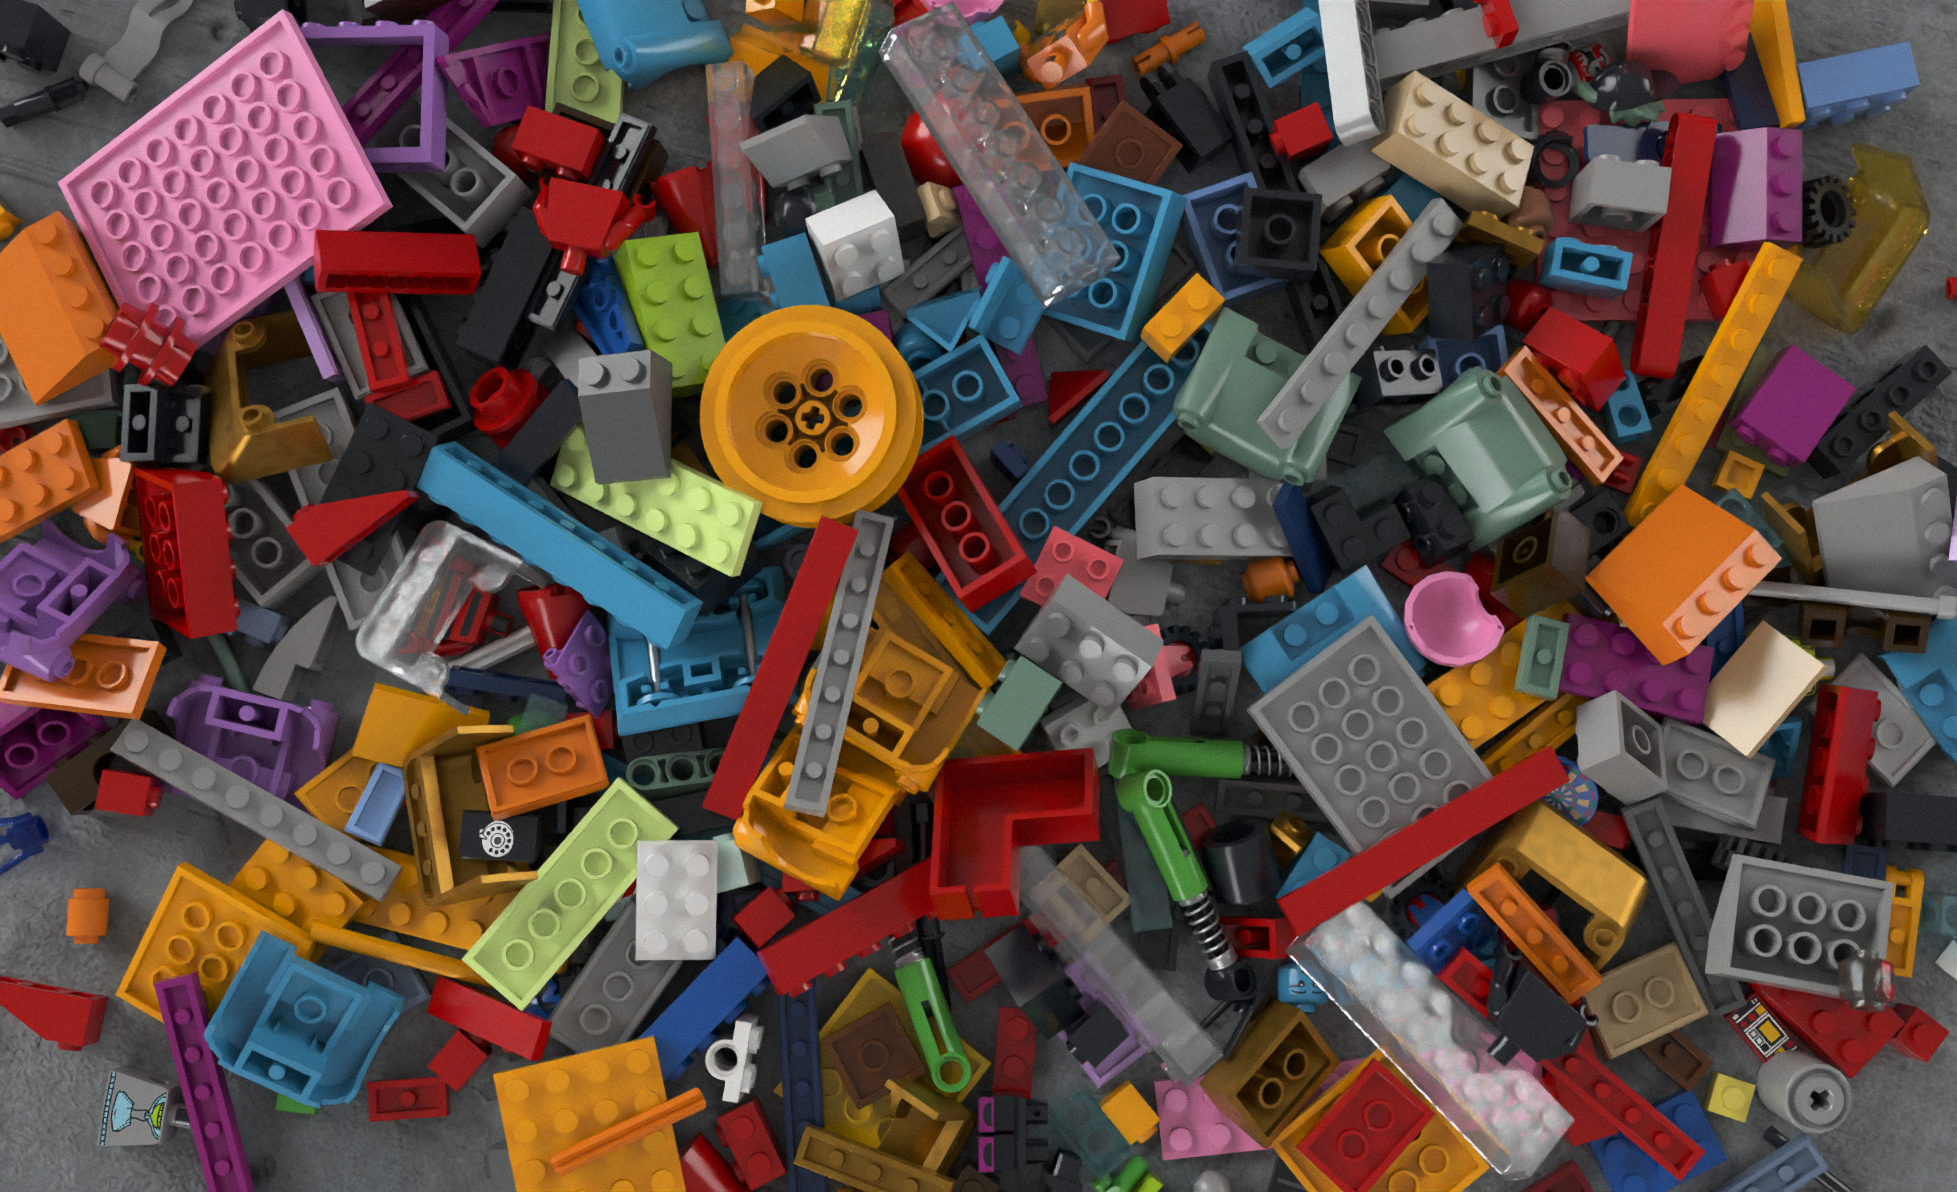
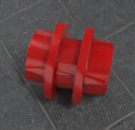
M124 302L114 315L98 344L116 357L111 368L120 373L129 362L142 369L137 380L139 384L146 387L152 378H155L173 386L188 365L198 343L181 333L185 323L183 319L176 316L169 326L155 320L154 318L160 307L155 303L151 302L143 311Z
M499 365L482 375L469 393L470 404L475 408L473 414L474 425L485 435H491L492 441L504 450L551 392L543 385H537L536 378L527 370L514 369L507 371Z

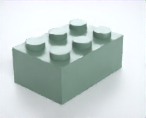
M1020 656L1018 661L1011 658L1008 660L997 679L1003 682L996 694L988 692L975 711L976 714L981 716L976 723L978 726L1016 751L1022 748L1064 684V682L1023 656Z

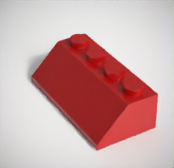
M1820 682L1796 827L1797 834L1816 843L1854 845L1855 836L1860 835L1863 825V817L1859 813L1861 798L1866 797L1869 788V778L1865 775L1867 760L1873 758L1875 751V739L1871 737L1873 722H1877L1881 714V700L1877 699V691Z

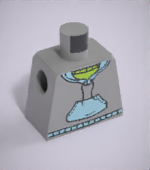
M124 1065L109 1070L96 1146L157 1145L173 1139L176 1127L192 1129L186 1104L180 1103L182 1096L180 1082L131 1066Z

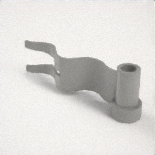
M140 0L131 11L128 28L121 40L110 48L104 57L97 53L89 55L80 67L79 77L94 87H102L126 104H131L140 92V86L134 82L135 79L157 57L167 27L173 21L183 17L191 9L195 0H180L173 7L160 11L153 17H151L152 12L166 0Z

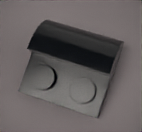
M159 383L147 384L146 387L141 384L124 385L120 461L135 465L165 468H182L183 465L207 464L211 388L203 385L165 386Z

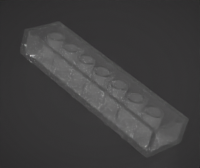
M950 2L891 28L878 52L1043 307L1047 308L1104 278L1121 259L1120 255L954 2Z
M1362 900L1298 936L1285 950L1299 967L1506 1181L1530 1178L1575 1121L1515 1057L1504 1067L1486 1051L1496 1038Z

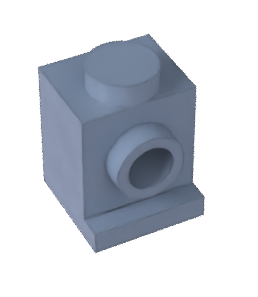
M239 598L240 616L236 618L237 630L225 632V634L244 638V641L266 649L268 644L277 645L292 628L290 625L293 618L278 611L260 607L254 601Z

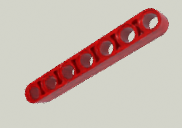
M1675 112L1668 126L1662 167L1672 168L1667 213L1656 221L1651 228L1630 356V371L1635 375L1670 380L1675 375L1678 366L1717 130V120L1713 117Z

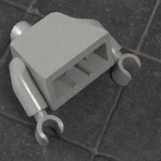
M1099 516L1094 519L1096 524L1106 526L1107 530L1100 535L1089 532L1091 538L1098 543L1105 542V551L1124 560L1105 598L1106 601L1142 626L1147 624L1150 616H1161L1165 603L1173 606H1179L1185 596V587L1182 584L1170 581L1173 570L1171 562L1167 560H1137L1136 530L1120 525L1113 528L1105 517Z

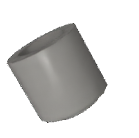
M1787 1050L1779 1052L1766 1063H1763L1758 1071L1756 1087L1759 1099L1764 1106L1806 1133L1822 1134L1832 1131L1844 1122L1850 1111L1852 1093L1849 1082L1839 1070L1804 1051Z

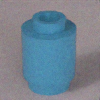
M879 284L838 302L834 300L829 290H826L830 307L845 310L854 315L872 313L873 310L882 309Z

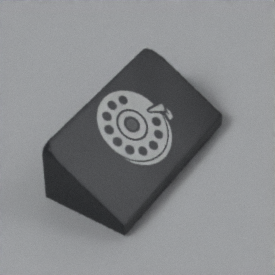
M465 809L462 813L459 842L460 858L532 863L536 861L544 849L540 814L522 813L494 822L491 811Z

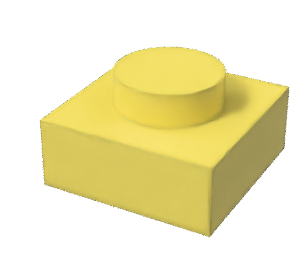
M1713 1071L1703 1109L1745 1123L1756 1085Z

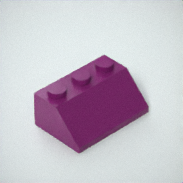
M1761 127L1716 134L1708 180V247L1759 252L1764 242L1773 243L1785 250L1802 242V130Z
M0 702V787L15 800H18L46 780L45 777L56 770L54 765L59 760L73 753L79 754L88 747L86 742L92 736L102 731L109 732L111 730L102 715L3 704Z

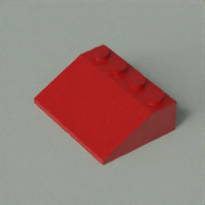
M150 466L133 467L146 581L148 582L147 592L150 615L190 639L236 631V618L240 616V605L233 593L232 581L236 579V567L229 555L228 543L232 542V528L225 517L224 505H227L229 497L227 487L222 478L202 471Z

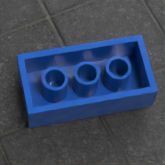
M743 933L737 936L638 1038L641 1039L654 1035L663 1081L668 1078L673 1083L695 1061L690 1054L695 1049L701 1054L722 1033L717 1026L722 1021L729 1026L749 1005L744 998L750 992L757 997L771 983L756 952L763 948L754 947Z

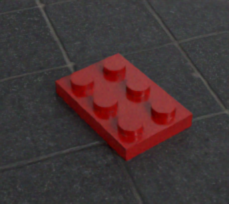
M1372 1058L1295 1147L1343 1192H1368L1434 1117L1435 1113L1380 1062Z

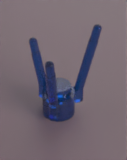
M27 812L15 817L0 818V827L12 825L11 828L6 830V835L0 836V845L9 843L14 850H23L0 866V875L6 873L30 856L44 851L42 845L49 842V832L40 815L32 816L31 812Z

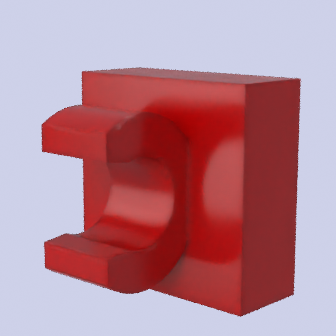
M1617 449L1624 458L1604 483L1599 485L1627 496L1632 492L1644 459Z

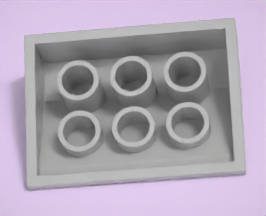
M1917 456L1812 501L1825 587L1897 595L1926 596V598L1939 599L1940 595L1957 597V564L1948 560L1953 521L1947 474Z
M1733 854L1709 933L1705 974L1860 1003H1879V988L1881 996L1884 975L1883 979L1880 977L1878 983L1876 980L1873 982L1872 971L1886 960L1894 883Z

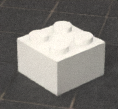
M876 190L805 218L820 278L836 302L905 274L895 217Z

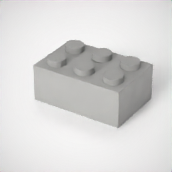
M1066 574L1030 620L1014 649L1112 715L1153 667L1164 640Z

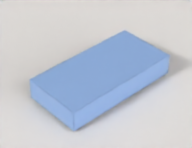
M378 762L344 829L345 832L378 847H382L404 803V799H406L401 769L390 764Z

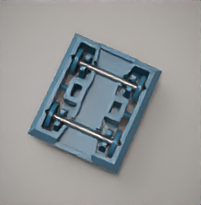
M782 566L762 568L759 573L722 603L730 607L729 610L717 612V609H715L706 618L698 613L686 640L668 650L652 645L648 642L645 635L633 627H626L616 621L615 616L607 611L613 689L620 737L740 714L787 600ZM798 679L787 705L796 704L801 695Z

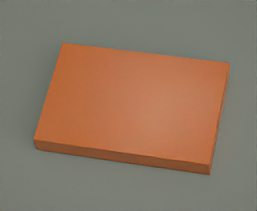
M590 714L475 747L494 822L610 787Z

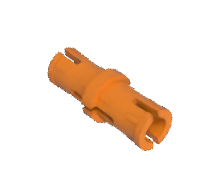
M1194 20L1191 24L1169 37L1167 35L1159 37L1157 44L1131 57V63L1135 72L1140 70L1137 75L1142 77L1147 73H1152L1165 62L1173 65L1179 61V56L1205 43L1206 36L1203 29L1197 30L1200 24Z

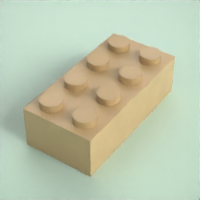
M1416 70L1387 90L1383 103L1386 129L1384 133L1374 136L1370 148L1372 153L1469 213H1472L1473 210L1477 212L1487 211L1502 218L1519 208L1534 150L1532 144Z

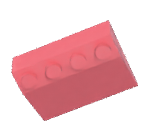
M1631 0L1626 59L1641 62L1649 70H1666L1677 77L1679 85L1714 79L1723 73L1724 68L1727 71H1732L1745 58L1754 0Z

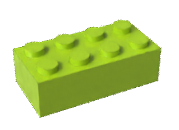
M692 232L624 240L615 253L614 259L644 344L641 351L651 349L672 363V399L700 395L713 362L726 344L699 233Z

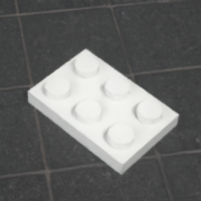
M717 840L637 841L635 961L715 959Z

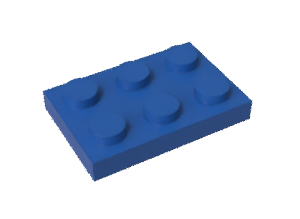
M1681 1089L1651 1104V1106L1706 1151L1681 1181L1619 1130L1618 1134L1587 1143L1611 1192H1665L1728 1160L1693 1090L1686 1092Z

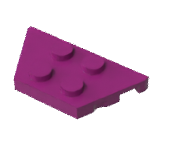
M551 32L435 57L436 65L482 128L522 119L528 105L545 111L548 76L546 55L547 45H550Z

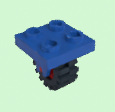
M1425 877V884H1422L1418 878L1413 882L1415 887L1411 889L1406 887L1403 890L1405 893L1403 896L1397 894L1393 897L1397 905L1390 904L1389 911L1393 915L1390 917V920L1396 932L1415 954L1428 975L1440 985L1442 981L1436 975L1461 946L1471 954L1483 949L1488 944L1490 937L1495 933V930L1478 903L1464 888L1454 896V890L1450 885L1447 886L1444 881L1438 879L1435 883L1432 877Z

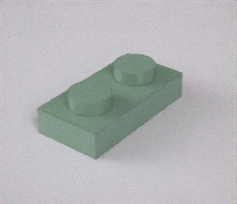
M1535 614L1527 616L1514 686L1515 692L1550 701L1557 699L1570 623Z

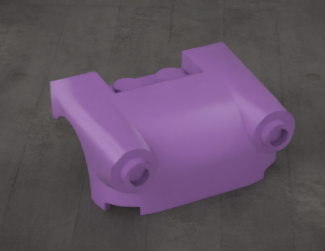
M45 519L42 521L43 537L34 546L20 542L0 562V661L52 683L59 678L64 679L72 671L75 659L72 657L70 647L115 600L126 605L132 601H139L147 590L148 582L145 581V572L130 561L126 542L112 532L108 535L105 549H89L69 539L52 521Z
M201 673L198 680L190 679L186 690L177 697H173L166 713L175 722L176 741L312 816L294 793L330 765L340 713L333 711L335 704L311 699L310 706H301L291 702L230 689L222 686L223 678ZM161 781L159 786L163 787V793L189 796L164 781Z

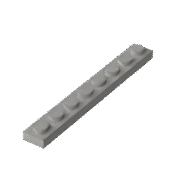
M1442 197L1430 201L1256 421L1280 449H1289L1426 275L1427 262L1441 255L1464 226Z
M863 510L856 511L852 527L859 529V532L840 575L784 809L823 818L825 816L895 518Z
M131 719L110 749L119 757L381 903L404 870L397 863L140 720Z

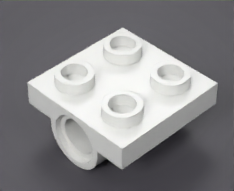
M1083 695L1078 696L1039 720L1055 751L1093 747L1098 768L1109 762L1112 733L1119 729H1132L1121 706L1110 715Z
M744 1012L736 1020L734 1031L724 1033L710 1046L706 1053L705 1063L709 1073L717 1079L725 1080L722 1101L738 1103L745 1093L749 1094L751 1088H754L758 1065L751 1064L753 1054L757 1053V1049L761 1048L764 1034V1026L758 1025L760 1016L758 1014ZM728 1047L734 1050L737 1055V1062L726 1060L723 1056L722 1048Z

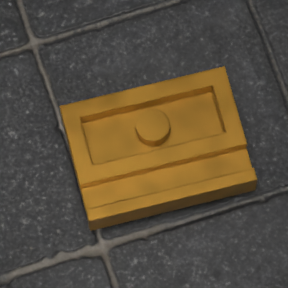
M1475 210L1464 221V226L1455 238L1460 243L1505 245V258L1508 259V262L1524 270L1540 254L1545 240L1536 237L1535 232L1526 227H1512L1500 222V218L1491 212H1477Z

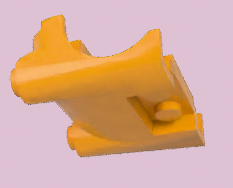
M869 626L843 738L896 769L894 773L899 777L896 783L906 791L915 795L919 790L928 792L973 718L977 707L987 694L988 689L984 686L981 691L961 680V675L954 672V669L888 630L885 631L881 628L876 630ZM818 667L816 669L812 668L809 672L804 690L792 709V713L796 716L794 723L802 729Z
M795 725L748 792L742 805L744 808L743 815L736 821L732 834L735 837V845L739 849L839 901L859 871L857 861L893 805L899 807L908 791L896 783L899 778L894 773L896 769L843 738L824 818L784 809L803 731L802 728Z

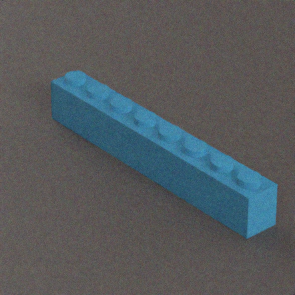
M455 441L432 447L416 486L429 494L430 500L439 505L449 507L458 513L459 518L465 523L478 526L490 534V538L494 542L508 546L521 554V558L528 564L541 567L550 573L553 580L557 583L570 586L582 594L584 600L589 604L602 607L610 612L620 624L626 627H633L645 635L648 642L652 645L668 650L686 640L704 603L702 600Z

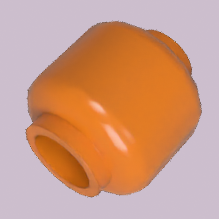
M1283 557L1250 560L1246 565V572L1241 573L1249 600L1251 602L1257 601V603H1264V597L1274 595H1287V598L1290 599L1295 594L1294 583L1301 581L1294 560L1286 562Z

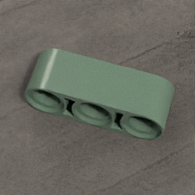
M725 748L640 757L634 759L628 765L625 781L649 802L707 791L715 775L711 768L719 765ZM676 771H684L691 778L679 781L672 774ZM637 776H646L652 780V783L640 786L633 779Z

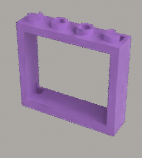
M415 20L412 22V25H399L392 21H377L375 26H362L356 22L343 21L339 22L338 26L325 27V25L315 22L302 23V27L299 28L309 47L423 45L420 147L363 148L375 173L444 172L448 80L436 65L435 57L449 54V36L436 26L434 22L428 20Z

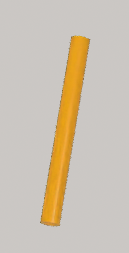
M316 921L313 923L308 940L495 989L460 959Z

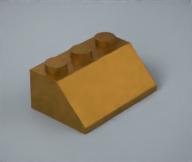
M1272 999L1264 1011L1243 1032L1230 1057L1227 1060L1221 1057L1201 1080L1199 1085L1221 1113L1259 1145L1267 1149L1337 1067L1340 1061L1302 1009Z

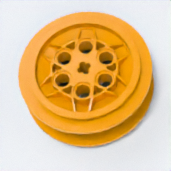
M799 305L775 310L757 318L738 331L723 347L713 362L703 387L700 402V429L708 459L725 486L763 502L760 513L774 520L795 527L817 528L822 515L844 524L854 522L856 511L863 510L873 513L897 493L908 478L917 460L923 438L924 412L920 390L911 369L891 341L880 330L866 320L845 310L821 305ZM823 374H831L833 376L832 386L824 392L817 391V379ZM785 387H795L796 397L788 404H781L779 400L781 391ZM852 399L861 400L862 408L859 414L854 417H846L844 415L846 403ZM819 412L824 421L823 424L817 423L814 428L808 421L809 418H816ZM779 424H786L788 428L786 438L781 442H773L771 433L774 427ZM844 437H851L854 442L852 451L844 456L838 455L836 453L838 441ZM808 449L815 450L817 454L815 463L809 468H801L799 463L801 454Z

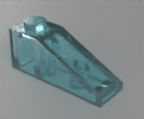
M836 0L826 102L851 99L852 106H856L858 110L890 43L892 24L894 22L893 3L888 0Z

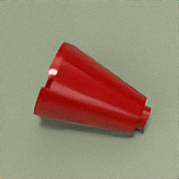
M720 160L706 162L707 167L702 169L694 165L661 176L655 182H649L651 192L676 233H699L707 269L726 264L725 256L732 254L724 173Z
M539 583L516 590L518 603L543 663L545 661L543 655L548 649L555 647L557 650H563L584 612L590 610L592 613L593 605L586 602L583 595L570 586H564L559 583L547 585ZM546 668L549 678L557 679L558 675L555 676L551 670Z

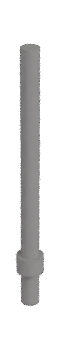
M1760 581L1747 594L1936 614L1937 619L1954 620L1957 617V597L1940 595L1939 599L1771 581Z

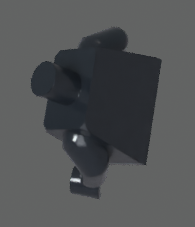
M1508 939L1496 945L1493 950L1496 962L1490 979L1486 1008L1488 1010L1487 1020L1501 1034L1486 1051L1504 1067L1507 1066L1520 1049L1535 1062L1543 1059L1552 1060L1574 1053L1585 1036L1587 1027L1598 1023V1016L1594 1014L1585 1017L1584 1009L1587 1007V1003L1570 1006L1521 964L1515 967L1514 963L1520 960L1524 953L1519 948H1516L1510 955L1506 948L1509 942Z

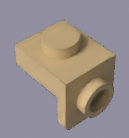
M926 182L916 188L921 201L919 208L930 237L939 238L962 224L957 201L951 188L932 182Z

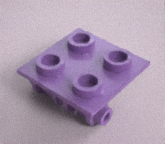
M586 610L563 650H557L555 647L550 648L544 653L543 658L545 659L544 666L551 670L555 676L558 675L557 682L576 701V706L579 709H585L587 712L590 711L595 719H598L614 691L609 638L607 632L590 610Z

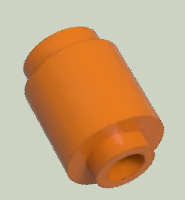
M73 888V897L68 898L66 936H74V943L95 944L99 943V936L108 935L110 898H106V888Z

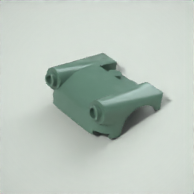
M1224 307L1213 323L1210 335L1196 364L1174 399L1173 414L1178 419V425L1187 430L1185 434L1196 442L1264 477L1276 481L1284 479L1288 483L1297 486L1313 482L1362 377L1350 371L1289 449H1280L1256 421L1307 357L1257 332L1258 323Z
M1481 366L1464 371L1437 396L1417 409L1396 417L1383 431L1405 462L1414 458L1426 476L1434 473L1438 475L1476 537L1468 545L1472 553L1570 497L1572 480L1565 467V463L1568 460L1559 444L1517 386L1506 375L1502 378L1492 371L1481 369Z

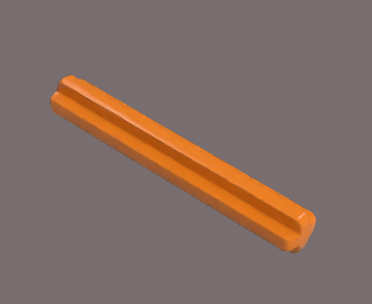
M699 1088L691 1089L553 1154L551 1157L552 1166L558 1176H564L705 1109V1098Z

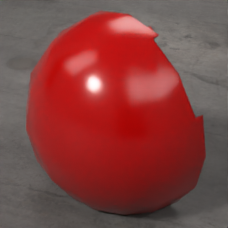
M945 96L928 99L911 113L902 129L901 157L911 176L921 185L926 182H932L952 189L953 187L982 180L989 167L987 166L989 148L984 132L986 128L976 112L962 101Z

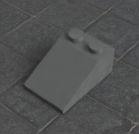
M651 349L579 358L578 398L595 483L602 485L671 478L672 363Z

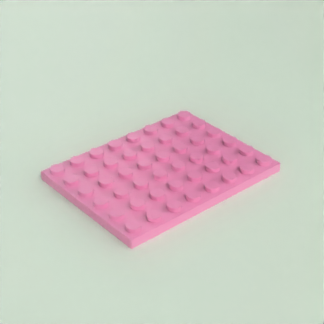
M283 9L58 182L119 307L126 302L144 311L151 302L155 303L160 307L154 319L166 326H169L176 316L183 319L185 323L181 333L198 343L196 350L314 265L313 253L316 230L360 231L393 207L292 13Z

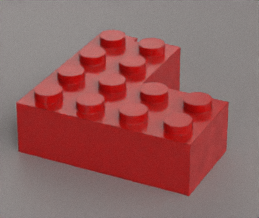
M1093 747L946 760L936 777L929 896L939 921L975 918V911H981L983 918L1019 915L1021 846L1100 840V774Z

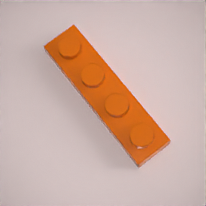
M1527 346L1516 349L1495 374L1502 378L1506 375L1517 386L1559 444L1562 451L1591 484L1595 486L1604 483L1624 457L1548 370L1536 361L1537 358Z
M1499 862L1467 884V892L1569 1004L1602 983L1601 974Z

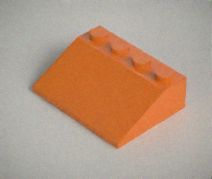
M56 211L24 228L0 252V334L36 406L50 401L111 368L116 357L98 344L119 307L79 227L61 212Z
M1680 484L1586 575L1585 580L1655 658L1665 666L1689 655L1782 558L1756 529L1685 485Z

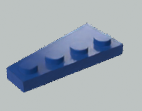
M610 252L607 259H595L573 305V309L602 355L641 351L644 344Z

